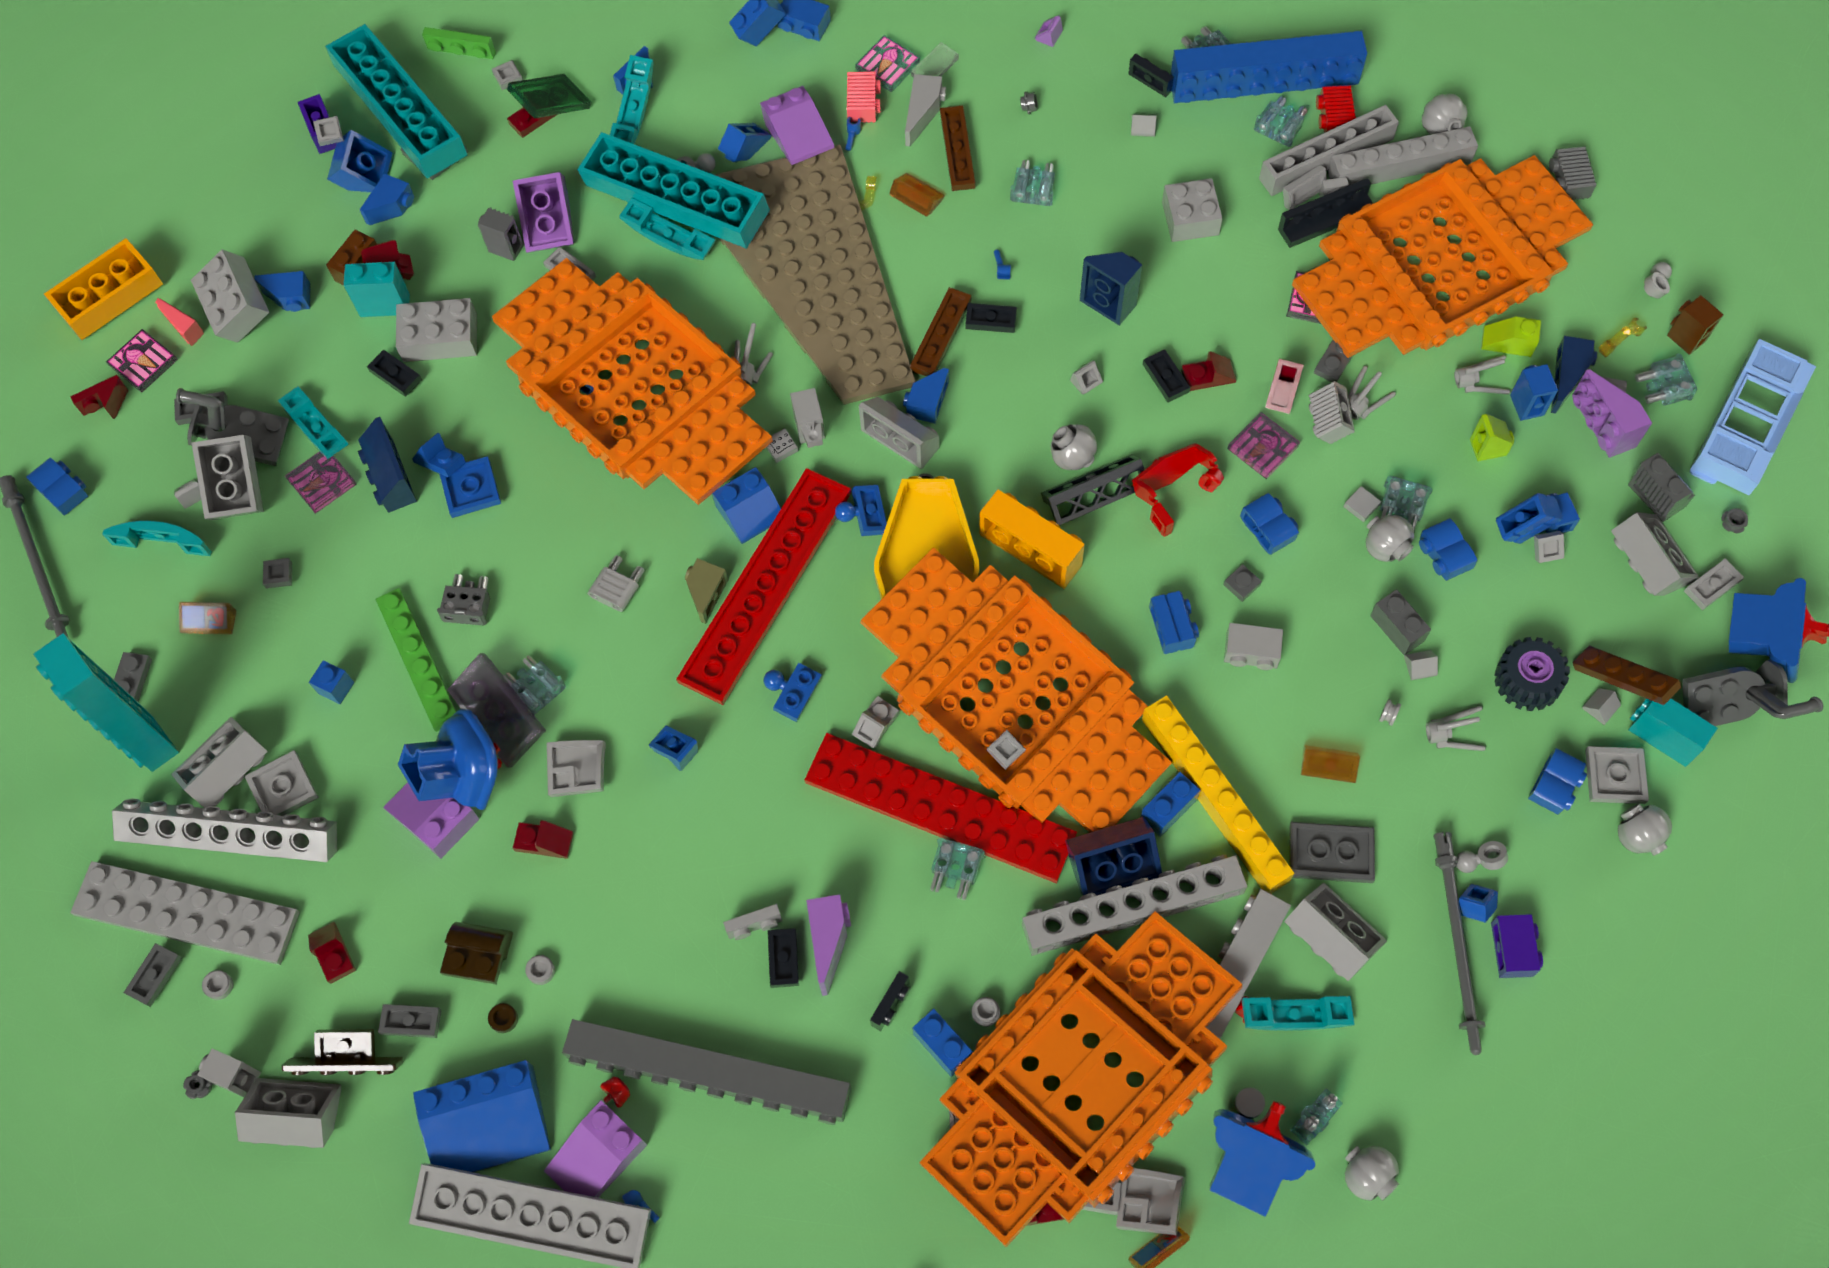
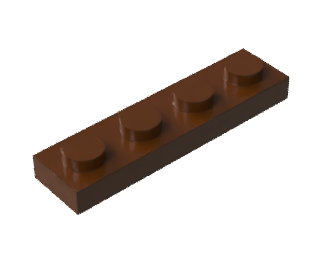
M963 105L940 108L951 190L975 189V178Z
M950 287L948 288L910 364L912 372L926 377L937 372L967 311V305L972 301V295Z
M1590 645L1572 662L1576 671L1662 705H1665L1681 688L1680 681L1676 678Z

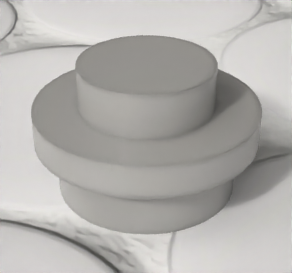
M983 997L973 1004L972 1017L977 1024L991 1026L999 1019L1000 1007L994 999Z

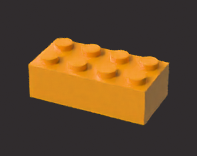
M125 238L45 292L44 295L78 337L83 340L155 291L163 283L148 262Z
M998 489L980 511V535L1061 588L1065 589L1082 567L1085 546L1082 540L1075 534H1068L1063 531L1056 522L1044 519L1034 508L1022 505L1012 494L1004 493Z

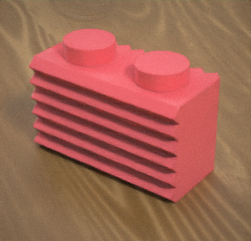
M876 71L847 72V118L851 117V122L856 123L860 118L863 123L876 122V113L881 112L880 99H876V94H881V81L876 80Z

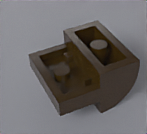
M454 922L444 942L447 948L440 973L444 976L497 985L502 962L507 959L513 932Z

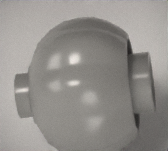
M1455 94L1437 95L1425 105L1422 125L1429 135L1463 128L1467 118V108Z
M1071 424L1060 427L1054 433L1051 442V453L1054 462L1060 468L1080 470L1083 467H1089L1093 463L1094 455L1097 451V442L1091 429L1084 425Z
M1388 515L1380 519L1376 516L1367 525L1369 531L1366 537V548L1375 559L1384 562H1392L1395 559L1401 561L1412 551L1414 546L1411 543L1414 539V530L1412 525L1403 517Z
M1639 803L1621 814L1624 820L1618 825V837L1626 849L1638 854L1651 852L1655 856L1668 847L1665 842L1671 834L1672 823L1668 814L1663 809L1654 805L1643 808Z
M1357 1146L1346 1156L1345 1159L1349 1163L1345 1171V1181L1355 1196L1369 1201L1374 1200L1378 1196L1383 1201L1399 1185L1395 1180L1399 1174L1398 1163L1388 1150L1378 1146H1371L1361 1150Z

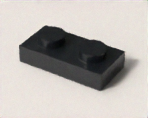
M1135 53L1130 59L1128 74L1166 98L1172 91L1173 76L1166 70H1162L1152 64L1148 59Z
M968 303L965 329L1015 333L1017 307Z
M384 349L367 366L369 372L405 397L422 380L420 374Z
M1165 349L1143 359L1142 365L1167 403L1190 392V386Z
M796 928L768 930L770 987L799 986Z
M900 971L898 972L870 1019L872 1027L881 1031L884 1025L890 1026L897 1013L894 1008L899 1000L901 1002L905 1001L911 990V987L908 986L910 983L909 976Z

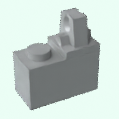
M815 388L790 393L800 444L806 443L808 448L823 445V439H825L824 424Z

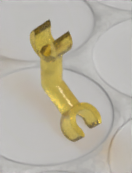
M867 176L865 197L859 201L861 211L873 204L877 177Z
M1634 318L1610 340L1608 339L1601 344L1599 352L1605 358L1608 357L1628 336L1632 334L1640 336L1647 329V326H1639L1636 323L1639 318Z

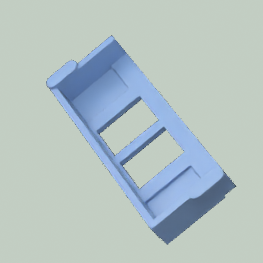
M1759 339L1749 352L1690 469L1691 475L1710 484H1715L1719 481L1744 494L1750 495L1759 484L1816 366L1799 356ZM1747 379L1785 396L1777 415L1738 398ZM1733 407L1772 424L1763 443L1725 426Z

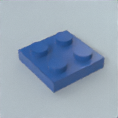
M488 456L466 462L449 477L440 474L449 513L452 518L502 504Z

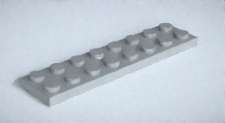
M91 861L70 913L81 918L281 965L300 912L297 909Z
M423 1163L420 1168L409 1224L621 1268H640L651 1209Z

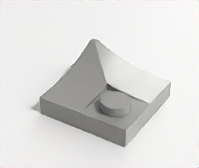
M603 740L547 742L548 795L550 797L604 791L606 742Z
M1134 1168L1129 1178L1124 1182L1121 1181L1116 1227L1122 1230L1177 1235L1185 1178L1163 1172Z

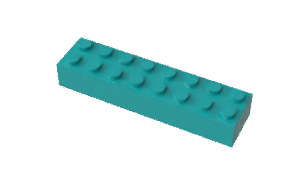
M366 24L325 46L333 66L427 179L467 156L461 136Z
M603 132L600 133L577 169L585 185L626 202L634 198L652 207L654 213L746 249L770 211L763 193Z
M64 633L33 653L40 663L36 666L37 670L46 680L49 679L53 686L50 688L61 701L64 700L73 711L76 710L84 721L88 720L96 731L99 730L119 750L122 749L129 759L132 758L140 768L145 766L153 772L179 753L152 714Z

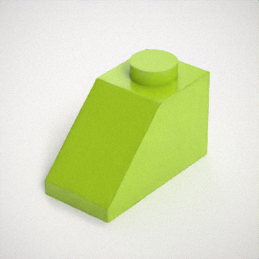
M1515 316L1485 325L1481 349L1532 357L1539 343L1541 320Z
M1488 414L1481 416L1470 438L1477 461L1508 455L1514 444V436L1512 431L1508 430L1505 421Z

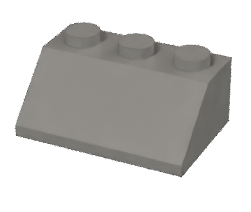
M875 397L860 403L861 431L921 470L939 449V435L929 426L925 427L918 423L917 419L911 414H904L898 410L891 401H884L880 397Z
M1637 512L1611 530L1615 536L1614 543L1621 551H1625L1629 557L1628 563L1635 572H1639L1644 580L1642 584L1650 594L1665 596L1700 578L1657 514Z
M230 717L171 775L183 790L204 808L216 806L222 801L224 794L232 786L238 785L243 780L244 774L251 767L261 763L268 751L236 720ZM233 729H236L239 732L237 736L235 735Z
M1325 883L1305 897L1284 921L1296 936L1306 941L1316 955L1323 957L1332 966L1335 973L1344 977L1347 981L1387 942L1379 932Z
M257 1078L235 1111L238 1141L254 1144L267 1143L282 1146L293 1145L324 1148L334 1130L341 1084Z

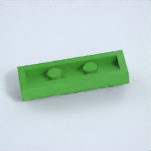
M424 27L422 33L427 49L436 52L442 51L456 55L493 59L496 53L492 39L488 36Z

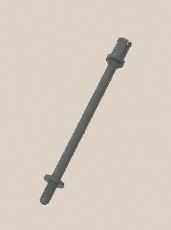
M11 475L2 476L0 478V489L3 494V505L12 511L49 614L45 627L48 630H54L56 637L62 633L68 637L65 627L69 624L70 619L67 615L60 614L21 507L25 501L22 493H19L14 477Z
M1440 832L1433 835L1437 852L1435 864L1443 872L1465 1022L1459 1024V1029L1467 1030L1470 1052L1473 1055H1479L1482 1051L1479 1029L1485 1027V1022L1477 1020L1454 875V868L1458 864V857L1454 856L1452 833L1446 832V836H1444V833Z

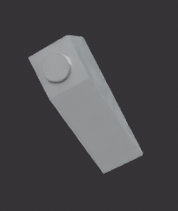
M914 74L905 128L906 146L910 147L939 112L941 101H945L946 87H942V77Z

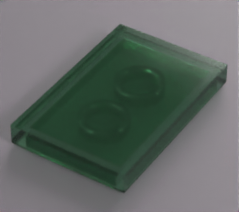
M565 74L509 82L507 86L509 93L533 118L590 109L592 103Z

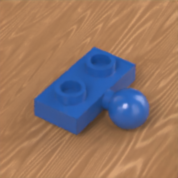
M854 486L852 496L855 506L849 502L839 503L835 508L837 519L842 522H849L854 516H857L861 536L883 535L887 522L879 486Z
M799 662L788 681L785 680L784 675L780 671H768L763 679L766 688L772 691L782 690L773 710L797 722L817 687L822 674Z

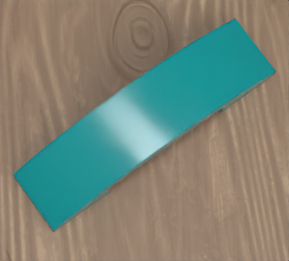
M630 55L625 73L627 82L617 121L612 124L610 132L611 136L632 144L635 143L648 103L654 61L652 59Z
M634 198L630 199L619 215L622 221L644 237L686 257L704 260L716 242L714 238L696 229L690 232L654 214L652 207Z
M299 386L278 400L297 426L327 459L349 445L336 428H333Z
M127 522L106 528L102 533L115 546L137 548L139 539L177 543L186 554L211 556L212 553L207 545L192 532L164 522Z
M1328 996L1321 999L1271 1000V997L1242 998L1245 1028L1290 1031L1328 1029L1355 1025L1350 996Z

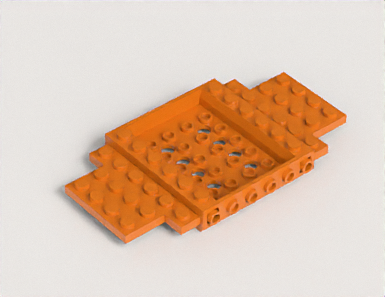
M1535 155L1497 175L1490 170L1481 158L1468 165H1465L1459 159L1453 163L1445 164L1440 170L1432 174H1425L1420 180L1412 184L1404 185L1393 194H1386L1373 204L1363 206L1360 211L1352 215L1347 214L1341 218L1337 232L1320 240L1319 247L1330 261L1293 279L1292 286L1332 339L1340 345L1347 358L1387 337H1390L1400 352L1405 355L1418 347L1425 350L1434 346L1440 347L1452 336L1456 335L1458 337L1464 334L1469 327L1475 324L1479 326L1494 314L1500 315L1509 306L1524 302L1531 294L1535 292L1541 293L1546 290L1550 285L1549 282L1552 276L1565 270L1568 266V262L1556 248L1590 231L1593 224ZM1441 217L1446 220L1447 224L1445 226H1437L1434 224L1433 219ZM1457 235L1461 242L1459 244L1450 243L1447 237ZM1402 238L1406 241L1407 245L1405 247L1395 246L1393 240ZM1467 252L1473 254L1475 261L1463 260L1462 254ZM1409 256H1417L1421 263L1419 265L1410 264L1407 258ZM1480 270L1486 271L1490 278L1487 280L1479 279L1476 272ZM1431 274L1434 276L1435 281L1433 283L1424 282L1421 276ZM1436 293H1447L1449 295V300H1438L1436 298Z
M565 258L492 316L493 322L522 347L506 360L507 366L518 375L520 382L518 386L522 393L527 397H533L537 406L543 412L548 411L558 426L561 428L565 426L577 443L582 442L586 445L588 452L595 459L599 457L611 474L617 473L622 479L630 477L643 489L647 488L664 474L699 505L773 442L772 436L740 409L755 396V390L742 379L741 365L738 360L725 354L722 347L717 342H711L701 328H695L689 323L688 318L682 312L678 313L675 311L666 298L661 299L651 285L648 283L644 284L638 278L630 283L617 272L599 286L569 259ZM639 340L649 342V346L646 349H637L635 344ZM621 355H628L631 360L627 364H619L617 358ZM676 369L684 373L680 379L669 377L670 372ZM602 370H609L612 376L607 380H602L598 377V374ZM584 385H590L594 388L593 392L589 395H582L579 390ZM654 385H662L665 387V391L662 394L655 395L651 392V388ZM637 400H643L646 403V407L642 410H635L632 404ZM619 415L628 418L627 423L622 426L614 424L613 420Z
M933 547L861 619L860 623L898 657L882 674L881 678L899 693L897 698L899 708L908 716L912 714L919 721L918 725L927 734H934L939 739V745L949 753L952 751L959 757L958 762L966 770L970 771L972 769L979 776L978 780L984 787L989 790L992 788L1000 795L998 797L999 800L1006 807L1011 808L1013 806L1018 809L1022 806L1034 818L1039 820L1041 824L1060 805L1089 833L1114 826L1172 763L1132 727L1148 706L1130 690L1135 683L1131 680V675L1125 669L1118 668L1113 664L1111 657L1105 651L1094 647L1091 644V639L1085 633L1074 629L1071 621L1065 615H1059L1052 609L1051 603L1046 598L1036 595L1032 591L1031 585L1024 579H1019L1014 575L1008 581L993 566L989 565L974 582H971ZM1017 642H1023L1028 646L1029 651L1026 655L1020 656L1014 652L1013 647ZM1001 660L1007 661L1011 666V671L1007 674L999 673L996 670V663ZM1056 678H1064L1068 683V689L1063 692L1057 691L1053 686V681ZM981 679L990 680L993 684L992 691L988 693L980 691L978 682ZM1040 696L1047 697L1051 703L1050 708L1040 710L1035 704L1036 699ZM965 697L973 699L975 708L972 711H964L960 707L961 699ZM1021 715H1028L1033 721L1032 727L1029 729L1021 728L1018 725V718ZM1008 730L1026 751L1005 770L987 751V748Z
M1156 911L1152 913L1118 951L1095 933L1079 951L1072 948L1067 954L1065 952L1060 954L1054 962L1055 967L1048 974L1043 973L1036 980L1035 988L1029 994L1024 993L1015 1003L1016 1008L1009 1015L1004 1014L997 1021L996 1029L989 1036L986 1034L976 1044L977 1049L954 1072L957 1081L939 1099L959 1120L919 1163L1005 1247L1015 1239L1046 1203L1068 1223L1077 1216L1088 1202L1094 1208L1099 1202L1102 1205L1105 1204L1113 1195L1114 1190L1112 1188L1119 1180L1124 1182L1134 1171L1132 1167L1139 1158L1144 1160L1154 1149L1152 1143L1159 1136L1164 1138L1174 1126L1172 1121L1179 1114L1184 1116L1192 1107L1193 1102L1191 1100L1197 1093L1204 1094L1213 1083L1211 1080V1066L1224 1053L1227 1045L1206 1027L1242 989L1243 984ZM1067 1014H1073L1078 1018V1024L1073 1029H1066L1061 1024L1062 1018ZM1095 1033L1100 1038V1042L1095 1048H1087L1083 1044V1038L1086 1034ZM1116 1052L1121 1056L1122 1061L1118 1067L1111 1068L1105 1064L1104 1059L1108 1053ZM1027 1056L1036 1057L1039 1061L1037 1069L1034 1071L1024 1070L1022 1067L1024 1058ZM1131 1072L1141 1073L1144 1077L1142 1085L1139 1087L1128 1085L1126 1081L1128 1074ZM1054 1075L1060 1079V1086L1055 1091H1048L1044 1088L1043 1082L1047 1076ZM1070 1095H1077L1082 1100V1106L1076 1111H1071L1065 1106V1100ZM1092 1115H1099L1104 1119V1126L1098 1131H1093L1087 1126L1088 1118Z

